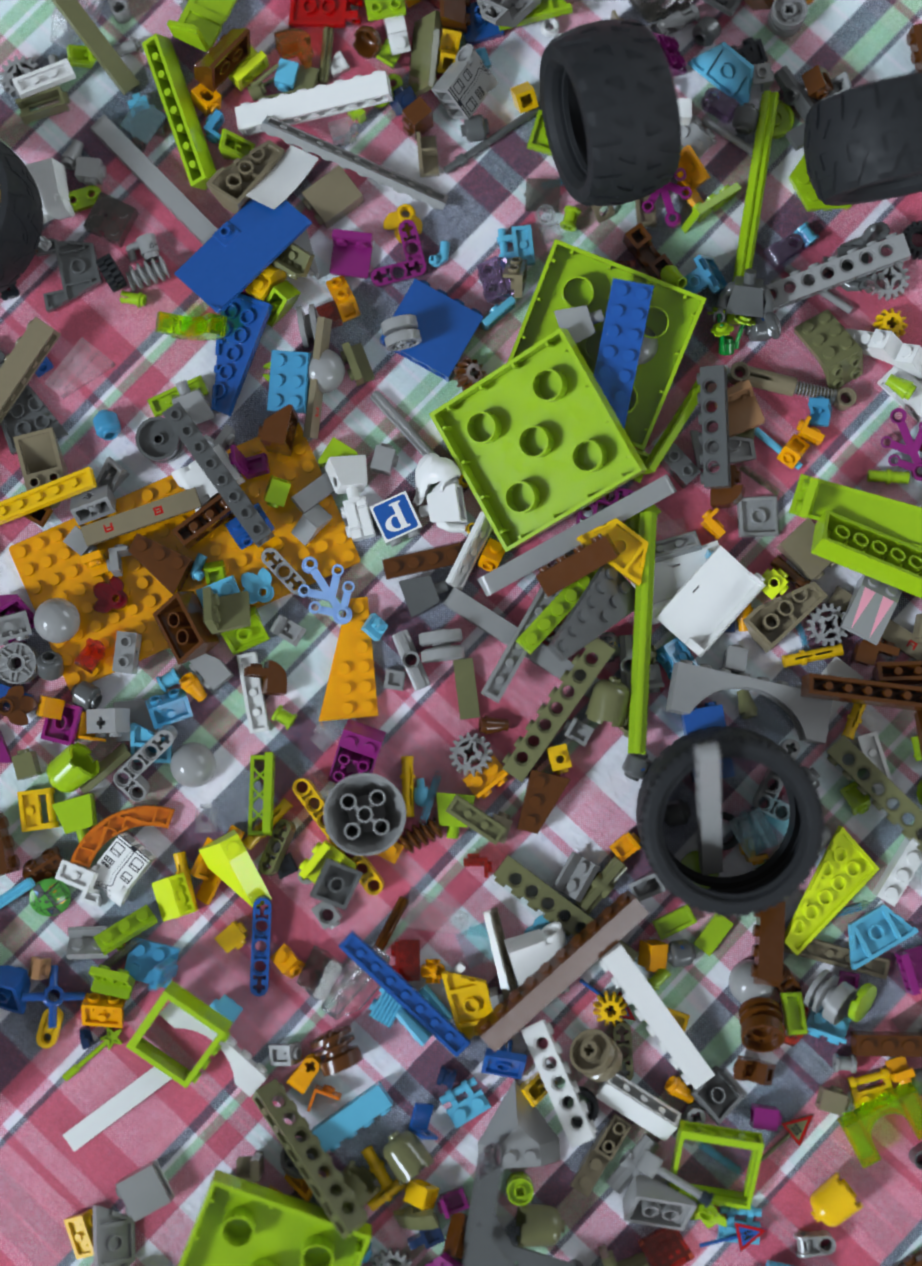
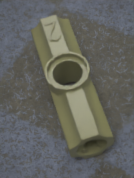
M614 856L605 868L596 874L581 902L576 901L575 903L586 913L590 914L601 899L606 898L613 890L615 883L628 867Z

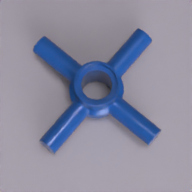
M51 965L49 987L43 993H22L21 1001H43L49 1007L48 1028H57V1007L63 1001L83 1000L85 992H64L58 986V965ZM56 992L59 995V999L51 1001L48 998V994Z

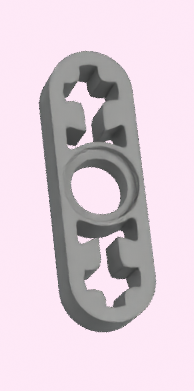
M274 548L265 549L261 554L262 562L292 594L299 596L298 589L293 590L294 584L291 581L287 584L286 581L290 580L294 574H296V577L293 579L297 583L302 582V584L307 585L306 581ZM268 553H275L274 558L279 563L277 566L270 560L266 561ZM283 566H287L290 569L287 577L279 575V569ZM302 588L300 592L304 594L307 589Z

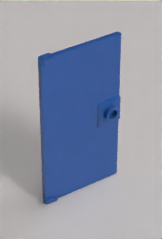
M251 199L229 221H226L174 274L219 314L289 247L312 222L286 200L277 208L271 209Z

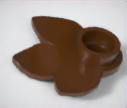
M14 686L8 690L6 696L0 698V715L7 716L14 725L24 726L29 723L26 713L34 710L38 703L34 698L24 695V686ZM7 702L10 704L9 710H6L4 708V705Z

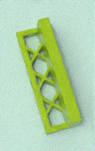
M265 752V755H251L248 836H273L275 755L273 752ZM255 760H265L264 770L261 773L255 769ZM262 778L264 780V789L259 793L254 788V783ZM261 798L263 800V809L258 813L254 809V803ZM260 817L262 820V831H253V823Z

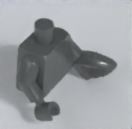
M884 222L871 224L866 228L861 237L841 244L835 250L833 256L839 255L841 257L853 248L858 247L860 250L867 247L866 244L871 241L878 240L880 242L885 240L890 232L888 225ZM869 255L862 256V262L868 264ZM823 256L821 264L828 262L827 259L830 257ZM846 262L842 264V269L850 271L853 269V265ZM865 276L840 287L845 291H862L864 289L866 293H871L873 291L872 288L867 286L875 283L871 278Z
M747 268L745 269L744 277L736 276L733 282L728 283L721 290L716 305L718 309L717 312L713 313L712 319L714 321L716 314L719 313L722 315L720 321L722 323L725 320L723 310L727 314L763 318L764 314L768 336L778 339L781 334V324L774 313V298L769 288L764 286V280L756 278L757 271Z

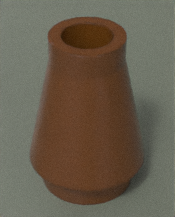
M488 715L479 718L480 733L487 735L509 730L508 719Z

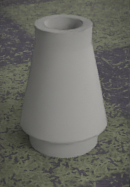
M74 139L62 154L60 163L65 165L66 169L75 170L77 156L81 157L84 144Z

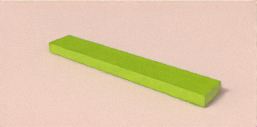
M697 380L644 462L647 471L643 472L644 475L656 471L697 406V394L701 393Z

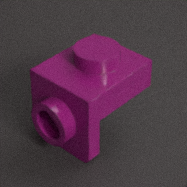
M463 1186L439 1195L437 1206L440 1214H444L446 1219H449L452 1214L470 1208Z

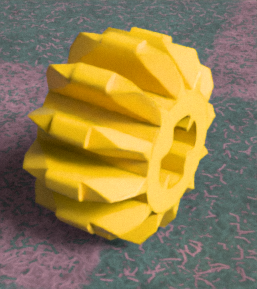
M890 308L889 311L886 309L882 310L881 315L878 314L875 317L876 322L873 323V327L893 331L900 339V336L906 333L904 329L908 327V324L903 322L906 320V316L900 317L901 310L895 313L894 309Z
M605 990V997L598 994V1001L593 1002L595 1007L593 1014L598 1015V1022L604 1020L605 1026L609 1024V1021L612 1022L613 1026H616L615 1020L622 1022V1016L627 1015V1010H625L627 1003L623 1001L622 995L616 997V991L609 995L608 991ZM609 1005H611L614 1010L611 1008V1011H607L606 1007L609 1008Z

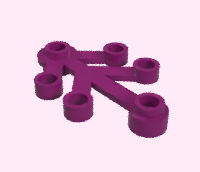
M678 168L674 174L675 179L679 182L684 181L687 176L683 168ZM683 172L684 175L683 177L678 178L677 173ZM669 182L652 193L649 199L643 202L642 209L647 214L652 213L661 193L667 212L665 222L668 227L677 228L680 226L682 219L680 214L674 210L669 191L680 195L684 200L692 197V191L688 186L681 187ZM685 190L690 192L688 196H683L682 193ZM647 204L652 205L650 210L645 209ZM671 216H676L675 221L671 222L669 220Z
M895 408L890 414V419L898 425L906 445L894 441L890 436H884L881 439V445L884 448L890 447L910 455L913 463L900 459V456L897 454L890 455L888 462L891 466H899L911 471L914 479L922 481V474L917 473V469L922 467V460L918 454L922 445V421L919 424L918 434L913 441L905 422L907 418L906 411L902 408ZM896 412L902 413L903 416L901 419H896L894 417ZM889 438L891 440L890 445H884L883 440ZM894 456L898 458V462L896 464H893L890 461V459Z

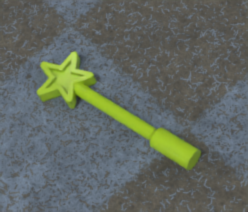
M106 1027L107 1035L100 1037V1040L104 1042L78 1064H74L62 1075L65 1081L71 1079L80 1071L83 1065L107 1045L108 1050H110L114 1043L123 1044L122 1040L118 1037L122 1029L113 1031L111 1027Z

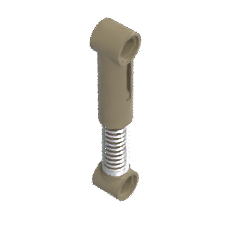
M744 362L734 363L727 374L728 381L733 385L749 380L754 388L791 397L796 394L798 396L801 395V397L803 395L804 397L808 396V399L810 397L823 396L830 399L832 406L839 411L848 410L857 400L856 392L851 388L829 389V387L825 388V386L822 388V386H815V384H808V382H801V380L798 382L797 377L748 366ZM734 370H740L743 373V377H737ZM841 395L848 398V403L841 401Z

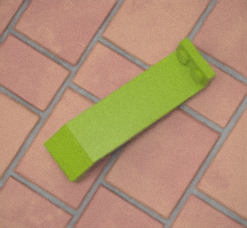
M800 474L789 513L818 521L823 513L829 510L922 549V507Z

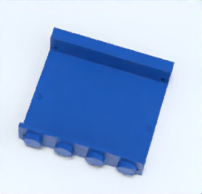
M414 279L393 317L405 314L415 315L418 322L417 329L420 331L422 342L414 347L394 352L449 382L453 376L455 366L481 321L484 319V316H482L479 310L464 306L465 303L457 298L451 299L445 291L433 289L427 281ZM382 334L380 338L381 345L386 347L384 338L386 336Z

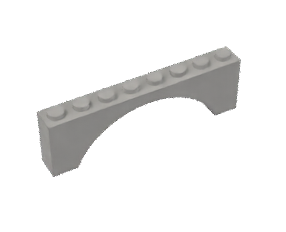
M681 660L673 664L665 711L687 715L702 700L715 692L729 689L748 690L763 695L776 703L792 721L800 741L818 745L826 743L833 700L801 697V685L791 687L788 682L784 681L773 683L769 682L770 679L766 677L751 678V675L748 673L739 672L737 675L725 668H719V670L712 669V666L707 664L696 666L692 665L693 662L689 660Z

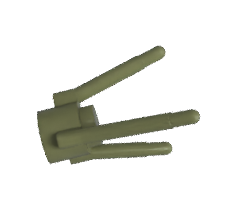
M275 64L256 81L250 83L251 86L247 87L254 102L262 98H274L282 93L291 94L297 91L292 90L265 96L267 93L265 87L273 83L275 77L264 83L262 81L279 67V64Z

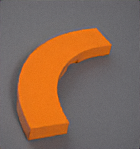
M142 805L123 809L109 815L86 833L76 847L70 863L90 868L96 854L107 841L131 828L157 826L168 829L175 809L157 805Z

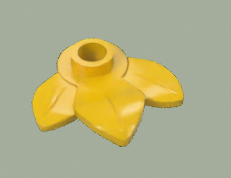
M402 204L397 208L396 212L389 213L383 224L385 230H394L395 237L400 243L402 242L399 235V225L402 221H413L418 234L422 232V221L416 216L413 206L409 204ZM403 212H408V213H409V216H408V217H404V216L402 215V213H403ZM405 225V229H403L402 231H406L409 239V237L411 236L410 230H412L413 228H410L408 225Z

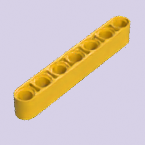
M297 779L293 784L295 795L330 843L346 855V851L339 848L331 840L326 831L325 824L322 822L326 800L310 779ZM301 781L308 785L305 793L298 789ZM312 798H317L320 802L317 809L312 808L310 805ZM355 855V857L350 858L356 863L355 869H357L360 863L365 864L368 868L367 873L362 874L359 880L365 891L370 895L379 894L384 888V880L367 856ZM371 880L379 882L380 887L378 890L370 888L369 883Z

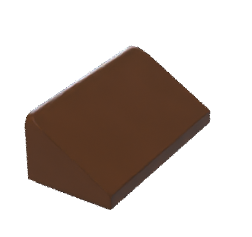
M459 1212L452 1214L442 1253L446 1252L449 1256L462 1258L468 1220L467 1214Z

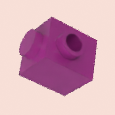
M751 1103L749 1120L751 1127L777 1132L778 1126H781L782 1113H780V1110L776 1106Z

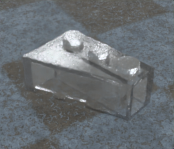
M81 337L44 384L64 399L116 365Z
M412 886L410 887L406 929L466 936L468 913Z

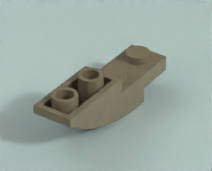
M617 1114L611 1117L578 1166L580 1168L570 1183L571 1187L584 1196L589 1197L609 1161H612L632 1127L630 1123Z

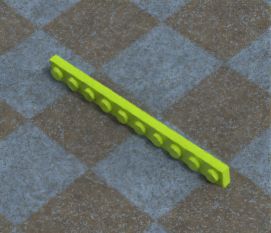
M654 504L641 511L657 513V516L661 512ZM639 513L624 522L626 526L638 534ZM598 569L565 587L519 636L516 642L531 655L573 609Z

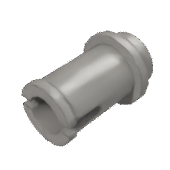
M131 37L128 41L115 44L118 55L122 57L134 51L136 53L139 52L138 50L141 49V45L137 37Z

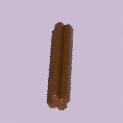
M400 896L373 946L375 951L379 953L384 951L409 903L407 898Z

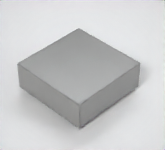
M386 668L383 688L403 691L406 671Z

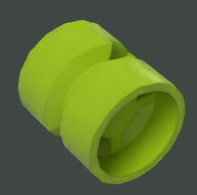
M513 1172L506 1181L507 1196L511 1203L523 1206L528 1204L533 1198L532 1180L525 1172Z

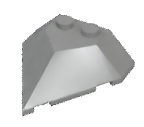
M477 0L482 19L494 25L515 28L541 3V0Z
M514 1079L483 1136L478 1141V1155L490 1143L496 1144L500 1142L502 1146V1169L541 1167L559 1161L560 1144L558 1136L553 1132L538 1109L531 1106L521 1092L520 1085Z

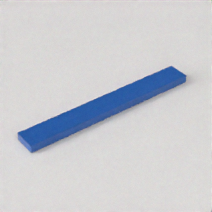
M353 930L338 944V947L452 1054L458 1057L470 1045V1039Z

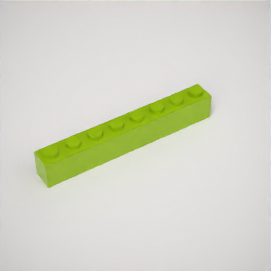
M156 33L142 42L190 185L194 188L207 190L206 183L216 173V169L170 38Z

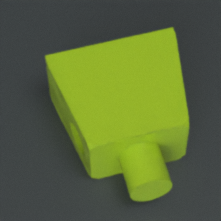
M437 792L439 825L447 826L446 838L459 839V827L468 828V826L446 812L456 794ZM457 794L472 805L474 804L475 795Z
M88 793L52 804L66 834L76 832L79 842L89 831L88 828L97 824L94 793Z

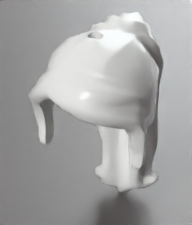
M436 453L425 454L420 459L415 470L416 494L412 503L416 504V507L421 505L431 484L441 481L439 491L443 492L446 482L461 476L462 473L459 467L451 459L439 457Z

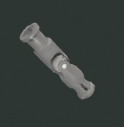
M691 4L690 8L681 12H674L667 16L666 19L659 20L646 27L650 30L656 27V33L667 36L685 28L687 24L693 21H700V13L697 6Z

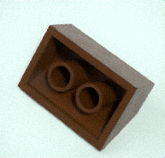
M440 0L442 26L459 30L462 34L468 33V26L471 25V15L467 13V7L471 6V1Z
M248 28L231 29L227 34L222 35L219 42L214 47L212 46L207 54L195 63V79L214 92L250 55V30Z
M286 405L266 418L263 425L259 426L258 437H260V441L267 452L291 456L299 420L293 405Z
M194 591L176 592L153 613L178 665L208 653L220 642L217 635L211 634L204 623L203 608Z

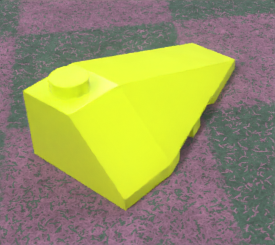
M235 830L198 849L207 867L251 907H253L255 899L259 896H267L272 900L270 893ZM261 901L257 906H262L265 904V901Z

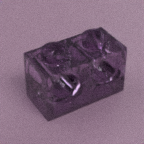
M495 256L477 265L478 278L482 283L483 295L487 303L499 304L510 296L514 297V290H511L512 278H503V271L507 262L506 258Z

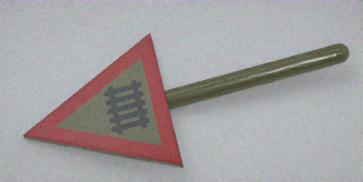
M813 1114L782 1122L781 1125L788 1134L762 1156L761 1161H764L790 1137L800 1147Z

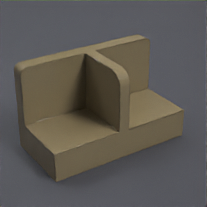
M418 131L416 136L420 178L439 176L436 136L421 137L420 131Z
M255 1151L253 1156L238 1157L236 1160V1177L249 1182H259L264 1174V1151Z

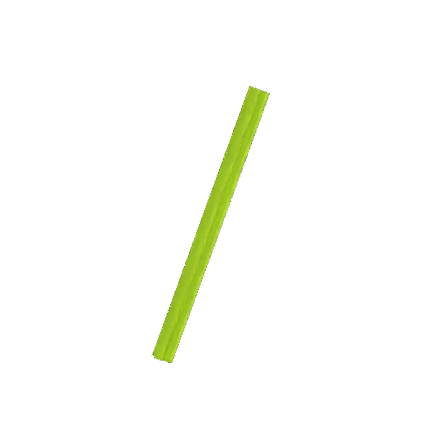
M765 90L761 95L760 115L756 127L732 282L736 276L744 277L745 269L753 267L779 93L771 92L770 90ZM727 314L726 323L734 324L735 326L741 325L733 319L736 317L735 314Z
M650 511L639 512L638 535L649 543L645 556L642 581L640 586H635L628 754H646L657 513Z

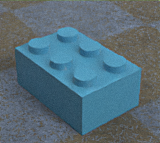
M272 350L267 410L277 412L286 405L291 404L296 413L306 414L309 391L308 366L312 353Z

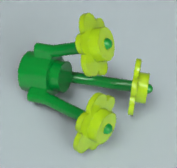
M712 307V311L707 312V314L717 312L718 308ZM717 314V324L713 325L711 333L719 337V354L733 355L734 349H739V342L745 325L752 326L756 324V322L751 320V316L736 315L733 318L737 323L741 324L734 341L732 336H727L730 335V332L734 331V326L725 322L720 323L721 314Z

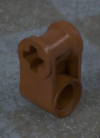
M783 963V982L776 987L779 994L796 992L797 990L800 992L802 990L800 984L786 964Z

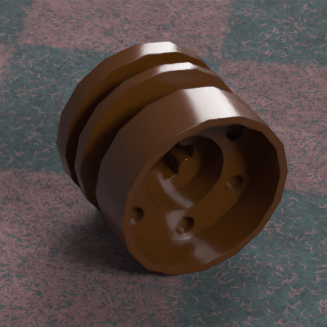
M765 997L751 998L743 1002L738 1011L743 1046L748 1050L761 1053L771 1052L780 1048L785 1041L780 1004L773 999Z
M350 1025L328 1030L310 1043L312 1049L321 1047L315 1051V1056H326V1058L319 1062L324 1077L344 1071L363 1060V1055L358 1045L348 1046L355 1039L354 1035L345 1036L352 1031Z

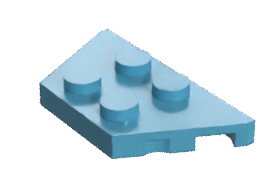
M722 42L687 63L738 106L750 102L754 66L727 43Z
M879 905L848 924L851 969L856 970L918 933V929L906 923L902 917L895 915L885 905Z

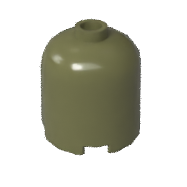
M610 676L609 679H602L595 683L586 711L588 719L599 724H603L604 721L612 722V727L624 726L630 700V690L625 684L621 683L620 678Z
M397 1130L388 1136L389 1142L384 1146L383 1156L400 1185L418 1175L421 1169L429 1167L434 1162V1159L419 1137L411 1131L399 1133Z
M352 1160L344 1167L341 1173L347 1187L353 1190L358 1204L364 1207L380 1191V1186L374 1184L375 1176L364 1165L358 1167L355 1165V1161ZM331 1188V1194L338 1196V1192ZM343 1206V1212L346 1214H350L349 1209Z
M530 1203L517 1207L516 1226H520V1236H516L518 1247H550L558 1243L561 1233L565 1232V1220H561V1215L557 1208L551 1205Z

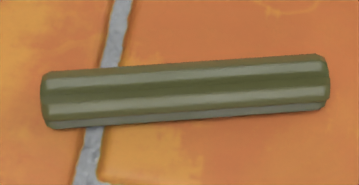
M325 27L323 30L319 84L327 85L329 82L334 29L332 27Z

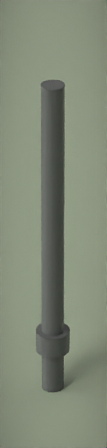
M539 103V107L525 112L466 153L456 156L454 161L443 167L444 171L449 174L459 166L463 167L466 165L468 160L535 116L538 110H542L541 104Z

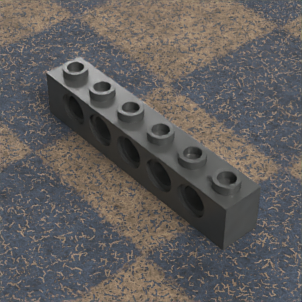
M724 365L700 367V373H697V384L700 385L701 393L697 394L698 405H701V413H698L699 425H702V433H699V443L703 445V452L700 453V464L703 465V472L700 474L701 485H704L706 489L731 488L727 368ZM711 383L717 384L714 392L707 391ZM717 403V410L708 412L709 405ZM712 423H718L717 431L709 432V426ZM718 443L719 449L714 453L710 452L711 444ZM719 463V470L712 473L710 471L711 465Z

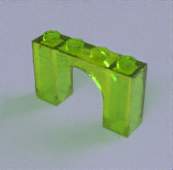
M911 1082L903 1085L899 1084L895 1089L882 1093L876 1099L865 1102L855 1110L846 1112L843 1116L837 1118L863 1169L882 1160L871 1137L875 1122L882 1116L887 1114L904 1116L917 1139H922V1100Z

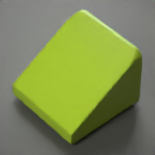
M223 560L204 564L203 570L207 585L227 578Z

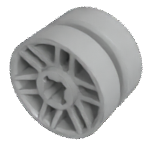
M774 0L767 19L770 30L780 37L795 35L800 30L807 15L808 7L806 1Z
M399 315L381 323L382 333L386 336L384 341L388 351L408 349L422 342L420 331L417 329L418 322L415 315Z

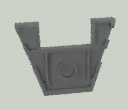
M49 239L52 247L48 251H44L40 247L36 249L38 251L35 254L37 257L56 253L63 290L43 294L48 313L55 311L102 283L100 269L95 262L98 259L93 243Z

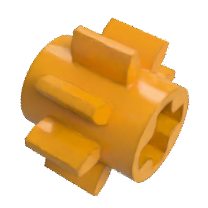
M426 959V963L420 969L421 977L426 979L427 984L440 983V979H442L441 973L445 971V966L440 964V959Z

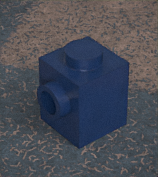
M400 86L392 91L394 94L392 95L393 101L389 103L395 114L400 116L402 115V110L416 100L417 97L411 86L405 88Z

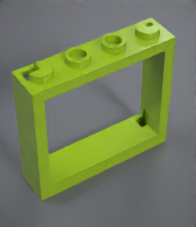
M171 981L126 1047L187 1089L191 1082L195 1084L201 1076L200 1069L205 1070L212 1060L209 1058L210 1055L215 1056L221 1048L220 1041L225 1043L231 1034L228 1030L233 1022L174 981ZM168 1000L217 1033V1036L191 1071L142 1038Z
M680 1120L670 1172L677 1175L684 1139L752 1150L743 1192L690 1183L701 1191L705 1190L710 1194L713 1192L714 1197L711 1203L715 1206L750 1210L764 1149L762 1133ZM669 1180L667 1181V1186L678 1191L684 1196L690 1198L696 1203H700L698 1201V1198L686 1192L677 1185L673 1184Z

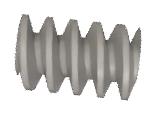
M159 256L158 263L151 258V265L144 261V267L136 263V270L130 265L129 272H126L133 291H136V284L142 289L144 282L147 286H151V279L157 284L158 277L162 281H166L167 274L170 278L166 263L161 256Z

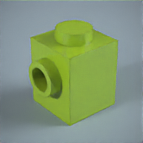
M270 476L264 494V501L267 502L268 506L274 508L284 507L291 487L290 481Z

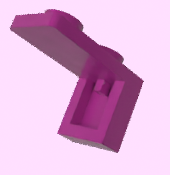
M230 445L231 453H229V460L232 465L237 467L239 473H242L247 479L270 473L268 457L265 453L246 458L235 445Z

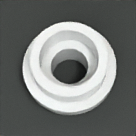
M549 18L541 22L540 30L544 36L553 37L559 32L560 25L555 18ZM547 26H552L553 29H552V30H548L546 27H547Z

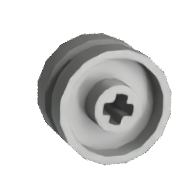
M437 629L418 634L421 646H432V648L421 651L422 663L465 658L463 646H451V644L463 640L462 629Z

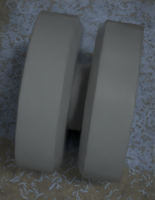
M151 417L143 421L137 429L135 436L136 446L146 458L158 463H169L177 459L182 453L184 443L166 418Z

